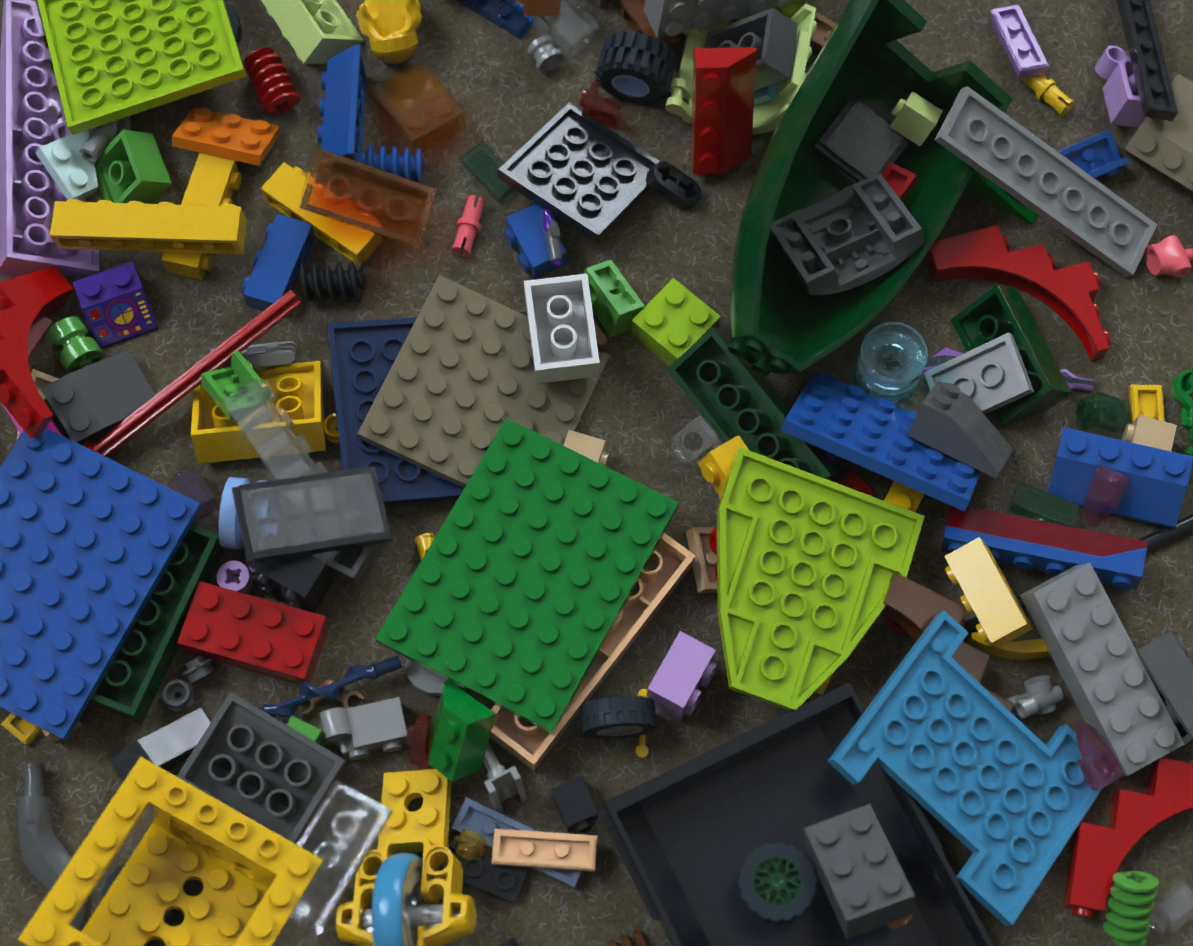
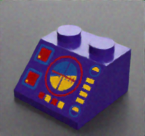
M133 261L73 282L82 311L100 349L159 329L142 279Z

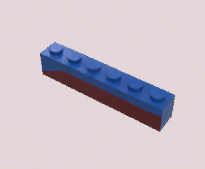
M950 505L941 551L948 552L949 554L980 537L987 544L997 564L1013 565L1014 568L1023 571L1031 569L1044 571L1048 575L1055 577L1076 565L1091 563L1101 583L1112 585V587L1118 590L1127 591L1131 589L1137 590L1143 577L1148 541L967 506L964 512Z

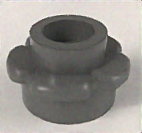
M203 655L186 663L187 671L182 674L183 677L187 675L192 684L215 671L210 663L213 661L212 658L205 660Z
M171 680L163 689L161 695L162 702L168 705L171 711H182L184 707H189L193 703L195 696L192 694L194 688L186 680ZM176 693H181V697L176 698Z

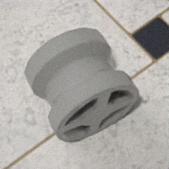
M551 35L537 38L527 49L530 58L536 60V67L540 73H546L559 67L564 60V54L560 49H556V42Z

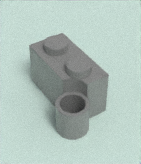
M400 697L347 709L343 707L332 708L320 713L324 740L328 742L340 741L343 757L350 756L351 760L366 758L370 756L369 751L382 748L383 752L398 751L403 748L404 743L409 742Z

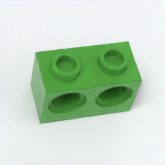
M612 260L586 268L584 274L588 275L592 310L609 338L631 330L633 318L645 306Z

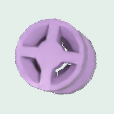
M239 561L226 562L219 568L217 573V583L220 587L248 594L252 589L253 578L247 567Z

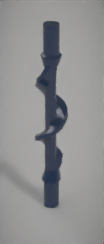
M398 655L376 664L371 663L368 666L356 664L351 666L344 678L318 689L309 682H302L297 697L276 705L264 704L259 709L272 717H290L295 714L302 702L318 696L337 700L341 697L345 686L365 678L370 680L379 678L382 675L402 668Z

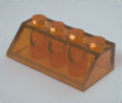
M318 148L312 156L299 208L419 248L436 189Z

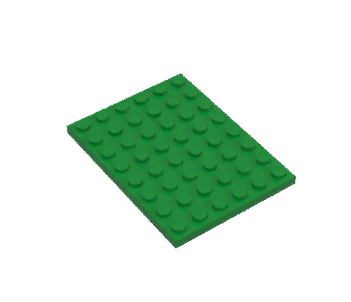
M506 418L375 640L378 644L553 735L675 515L679 502Z

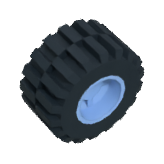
M619 31L618 34L612 33L604 40L595 71V80L608 94L620 100L639 104L657 103L665 99V96L668 94L676 65L675 53L669 49L670 47L666 43L645 33L635 31Z

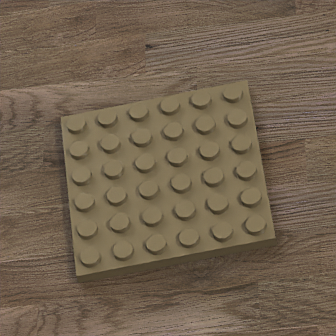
M439 275L357 433V438L465 488L506 418L564 445L568 431L575 430L610 355L598 351L600 360L598 377L536 384L527 316Z

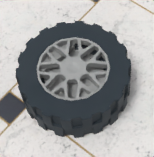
M616 696L592 700L581 705L582 733L585 737L598 739L628 738L645 735L657 729L655 703L652 698Z

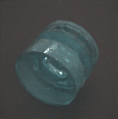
M886 322L875 326L866 334L857 358L856 379L859 386L867 394L876 398L889 399L893 403L910 396L916 390L927 363L928 348L923 336L913 327L902 322ZM887 364L892 365V371L886 370Z

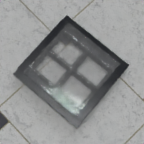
M854 94L813 149L858 183L877 173L882 174L890 162L894 164L910 140L890 128L892 123L890 120Z

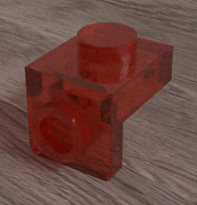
M419 715L415 725H409L406 736V745L411 746L409 764L417 765L422 770L435 769L429 765L428 748L432 716Z

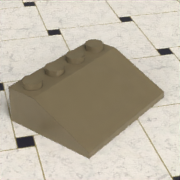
M1177 74L1171 82V87L1178 114L1173 121L1146 117L1125 147V152L1193 194V82Z

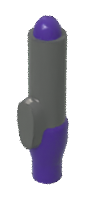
M545 209L542 211L543 230L546 235L550 260L554 266L559 267L563 261L559 243L560 229L550 209Z

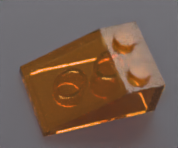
M420 61L368 89L406 147L409 148L413 157L418 148L421 149L423 154L466 130L464 112L449 90Z

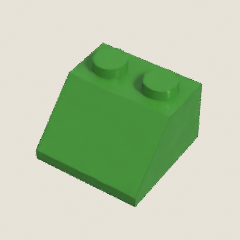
M122 129L94 163L97 182L103 199L113 203L140 201L146 204L157 200L172 184L153 133Z

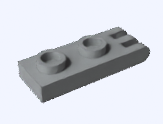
M293 341L255 344L247 347L241 354L246 361H250L254 371H261L269 366L293 363L296 354V344ZM231 361L224 365L222 368L231 366Z

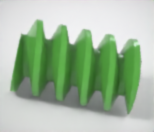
M1143 871L1115 873L1113 882L1116 885H1113L1110 890L1113 897H1110L1108 900V906L1111 909H1108L1105 914L1108 921L1103 924V930L1119 946H1145L1159 880L1152 874Z

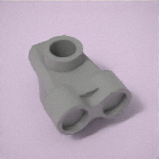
M1041 675L1024 682L1027 693L1006 699L1013 703L1010 712L1014 716L1019 715L1021 718H1026L1036 713L1046 714L1056 710L1055 703L1063 700V692L1059 685L1052 684L1050 675Z

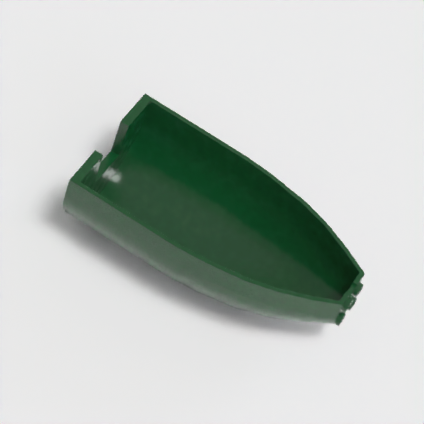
M849 0L778 124L759 165L740 218L732 258L729 301L730 345L728 346V351L734 356L744 358L752 364L751 369L762 376H768L770 372L784 375L785 373L803 371L861 331L892 301L924 259L944 228L975 170L935 141L960 90L968 86L1004 113L1013 99L971 60L932 72L897 41V39L921 32L927 23V20L905 0ZM913 91L942 110L937 124L923 144L918 146L910 141L894 162L895 165L917 175L916 184L902 203L922 228L924 243L898 266L870 282L838 293L809 295L796 276L795 269L783 253L781 246L771 233L772 222L791 214L793 211L817 204L840 192L845 187L857 183L813 149L854 94L892 122L895 116L890 113L900 98L906 100ZM854 114L851 115L844 125L861 139L871 128ZM841 130L831 141L849 156L858 145L855 140ZM877 131L867 142L884 156L894 146ZM864 147L855 158L858 163L872 173L881 163V160Z

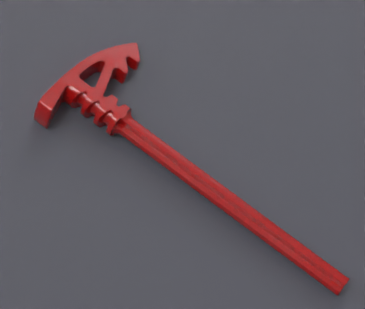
M292 290L288 291L103 437L93 443L85 441L82 446L108 457L201 384V373L222 368L231 361L232 352L239 351L241 353L299 308L302 302ZM17 429V437L19 438L21 434Z

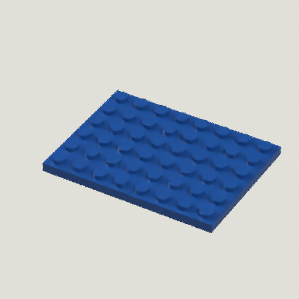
M47 428L41 436L33 439L24 430L22 431L0 467L1 708L65 741L68 740L200 512L202 505L199 502Z

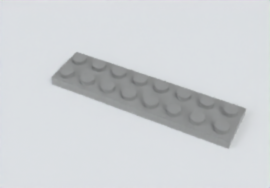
M968 86L962 88L944 120L935 141L1123 276L1129 277L1134 275L1158 224Z

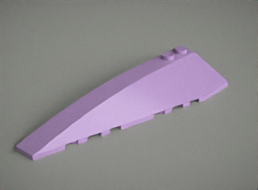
M4 0L0 51V275L17 277L56 266L63 276L97 274L100 271L99 250L59 249L50 236L55 201L66 202L67 198L35 153L39 147L69 136L71 133L67 127L56 77L50 63V51L46 49L43 39L45 33L36 2L31 0ZM86 197L81 198V199H79V200H81V201H83V202H86V200H85Z

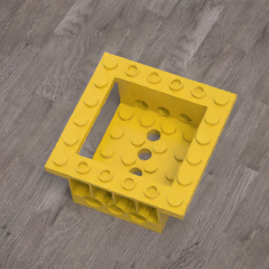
M140 756L18 938V943L23 946H145L149 941L158 939L165 946H273L321 867L323 860ZM148 805L151 806L153 823L83 930L80 932L73 928L70 924ZM192 879L200 881L204 887L203 891L197 896H188L183 891V886L187 881ZM171 909H178L185 916L184 921L175 927L167 925L164 921L165 914Z

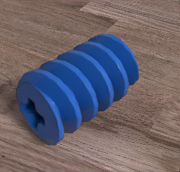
M369 144L366 153L362 154L360 161L361 183H365L369 176L372 184H377L380 177H382L383 184L389 185L392 178H394L395 184L401 186L406 178L409 187H413L417 179L420 187H423L425 159L420 148L417 149L415 156L411 157L408 147L405 148L403 155L399 156L395 146H393L391 154L387 155L385 146L381 145L378 154H375L373 145Z

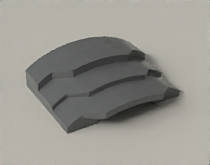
M877 173L852 186H847L840 192L817 204L793 211L791 214L773 221L770 230L809 295L838 293L870 282L898 266L924 243L922 228L881 173Z

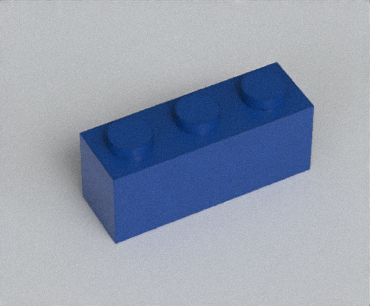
M277 214L274 223H270L267 226L265 244L262 250L256 252L253 261V272L250 277L247 276L242 285V294L247 306L264 311L288 291L294 290L300 276V265L302 262L305 264L316 238L312 224Z

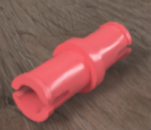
M476 195L467 197L463 215L456 224L458 231L451 251L454 255L458 256L463 245L462 258L470 257L475 236L481 230L479 222L486 201L479 197L476 207H473Z

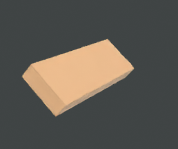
M494 829L492 865L595 872L597 835Z

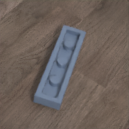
M467 797L451 827L452 831L492 850L494 829L536 831ZM532 868L575 889L583 872Z

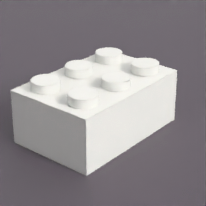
M578 274L524 281L525 303L536 384L598 377L600 360L588 275Z

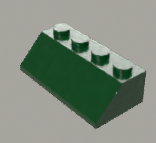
M997 284L951 319L967 352L1008 332L1014 336L1034 392L996 409L1003 424H1009L1046 411L1072 393L1018 289Z

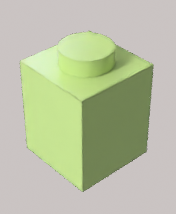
M912 91L906 100L900 98L890 114L895 117L890 128L918 146H921L937 124L942 110Z

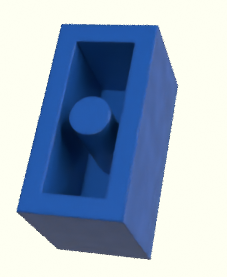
M537 204L507 216V229L503 231L509 246H516L520 253L517 255V259L524 272L529 271L533 279L567 265V252L560 239L559 243L563 261L559 267L551 263L546 235L543 230V209Z

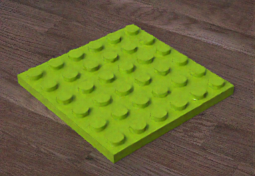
M37 0L67 127L72 135L247 77L224 0Z

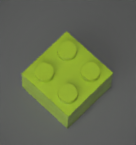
M673 278L633 318L631 335L668 366H671L712 327L719 328L721 316Z

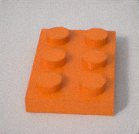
M193 107L172 135V147L260 166L279 138L280 126L269 124L264 120L255 121L241 118L236 114H223L204 107Z

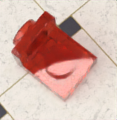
M593 80L590 89H584L579 106L583 107V112L604 126L616 130L620 122L621 105L608 98H598L599 82Z

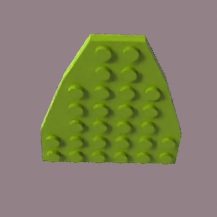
M739 447L717 508L718 619L729 689L788 711H796L849 657L886 605L883 604L892 575L898 573L907 577L925 516Z

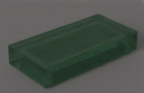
M483 140L459 157L460 163L497 203H500L516 191L497 178L498 169L504 162Z

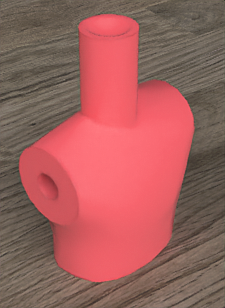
M1168 236L1160 243L1147 245L1144 252L1145 262L1153 275L1183 277L1192 270L1190 261L1193 260V248L1184 249L1177 236Z

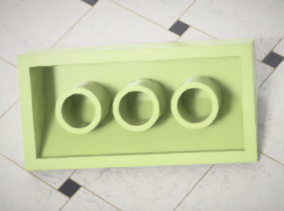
M261 0L267 8V13L275 20L281 29L282 35L290 42L296 51L297 57L303 63L324 64L328 59L364 41L336 0Z

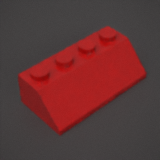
M756 47L694 48L691 132L693 175L724 174L751 157Z

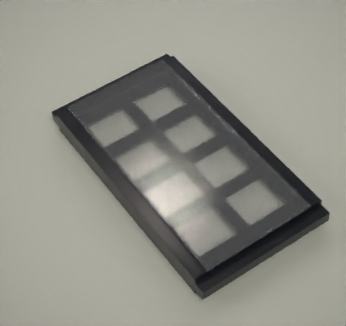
M363 467L244 484L232 487L231 489L247 563L255 564L371 546L392 540L375 467Z

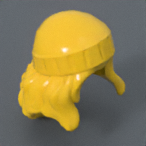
M365 0L360 5L356 14L360 31L363 35L369 37L371 50L380 61L388 64H398L407 61L413 56L418 43L416 29L422 22L421 7L418 0Z

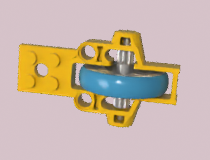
M436 769L384 773L378 850L367 851L358 859L354 900L341 904L336 914V930L340 941L359 946H444L474 933L477 920L475 903L471 896L462 894L463 867L460 861L448 849L452 781ZM423 798V804L420 809L414 812L408 811V806L413 799ZM423 852V859L412 853ZM449 861L445 869L438 871L442 863ZM380 866L378 873L372 876L374 870ZM444 897L443 904L438 905L439 900Z

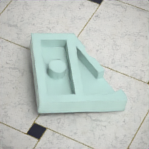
M88 130L74 135L71 134L43 145L35 153L67 200H79L95 193L98 188L95 164L83 159L82 153L79 152L80 148L90 137Z

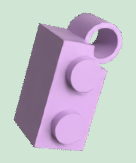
M1108 46L1095 65V71L1100 77L1107 79L1103 87V93L1111 124L1139 128L1146 117L1143 114L1131 59L1120 47Z

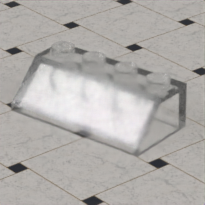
M337 780L334 781L296 844L321 858L323 863L289 919L320 935L393 812L391 809Z

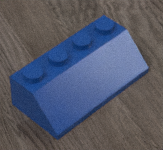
M353 45L328 59L327 72H322L321 87L322 90H325V98H320L319 112L320 116L324 118L323 125H318L317 131L318 143H322L321 152H316V170H321L324 181L360 182L366 71L361 45Z
M1063 427L1046 498L1175 529L1189 481L1193 456Z

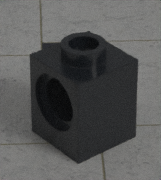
M583 776L551 789V795L567 832L575 829L576 833H581L595 826L593 821L598 819L599 813Z

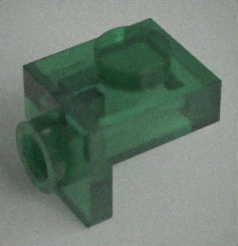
M1097 392L1079 399L1076 403L1077 429L1084 431L1096 426L1115 433L1124 432L1128 424L1126 400Z

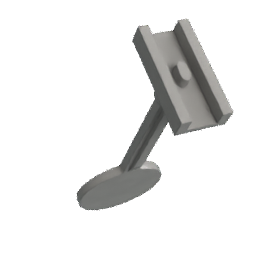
M406 658L405 668L407 676L414 687L427 695L440 696L443 683L447 679ZM488 743L483 763L488 771L487 778L489 780L485 781L484 784L496 812L501 814L504 812L501 805L502 801L518 794L521 802L528 800L516 767L513 766L506 770L504 765H500Z

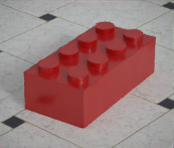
M199 581L177 644L188 654L195 656L203 655L206 659L212 658L213 661L298 685L302 682H309L311 684L330 625L326 616Z

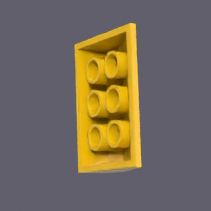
M321 361L269 366L265 370L255 371L261 379L266 381L269 389L265 412L232 421L228 420L202 384L196 387L193 393L191 439L197 463H216L326 451Z

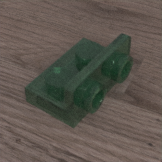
M1022 482L1018 483L1007 512L1020 517L1076 527L1080 517L1077 514L1078 504Z

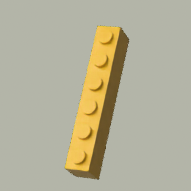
M68 199L66 202L55 201L50 236L59 249L243 254L247 219L241 207L229 203H224L220 206H206L197 202L190 203L189 205H175L171 202L144 204L140 201L113 203L109 200L83 202L77 199Z

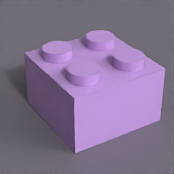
M680 631L650 683L646 698L654 700L655 709L679 722L682 721L685 714L691 717L700 700L699 697L702 692L699 690L700 686L707 688L714 676L717 662L713 661L716 650Z

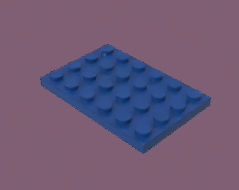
M813 372L781 428L782 432L964 512L981 472L907 436L916 417V411H906L895 406L889 399L876 398L867 394L861 387L844 384L837 381L833 375L825 372Z

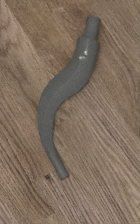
M29 763L24 764V797L17 799L18 840L22 859L27 869L50 892L72 857L53 831L51 797L45 796V764ZM86 901L70 924V926L80 932L84 922Z

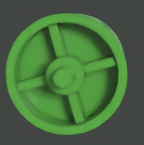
M77 316L58 321L45 335V339L56 355L61 356L60 363L67 374L101 361L104 357L97 342L93 338L88 337L89 330L83 320Z

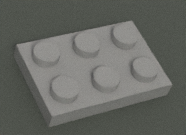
M1009 332L924 372L930 391L938 381L954 384L961 392L967 394L984 415L1034 392L1014 336Z

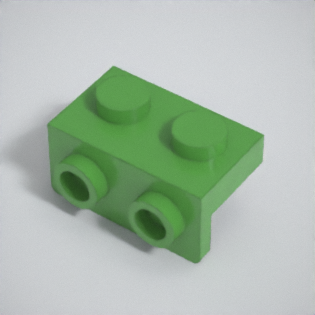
M239 351L232 352L231 366L201 373V384L229 421L265 412L266 398L269 396L268 385L254 371L250 361H246Z

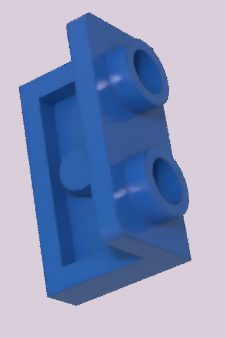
M1105 130L1057 151L1093 178L1102 174L1104 178L1122 172L1121 166L1130 163L1128 157H1120L1111 130Z

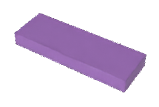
M1019 4L990 10L991 22L1018 78L1047 73L1049 65Z

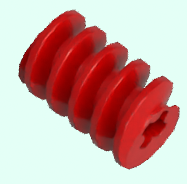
M262 47L248 54L243 63L253 88L257 92V96L266 112L278 114L291 110L299 104L300 96L295 93L294 84L290 83L291 77L286 73L285 65L281 64V56L273 54L274 51L270 47Z

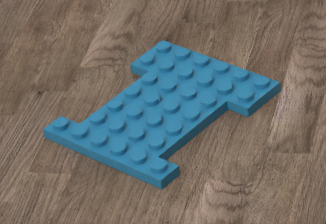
M943 610L937 613L828 762L852 785L862 780L874 762L878 764L972 852V855L956 878L960 885L1002 924L1010 926L1014 924L1115 769L1067 724L1058 727L1047 745L1035 736L951 657L968 632Z

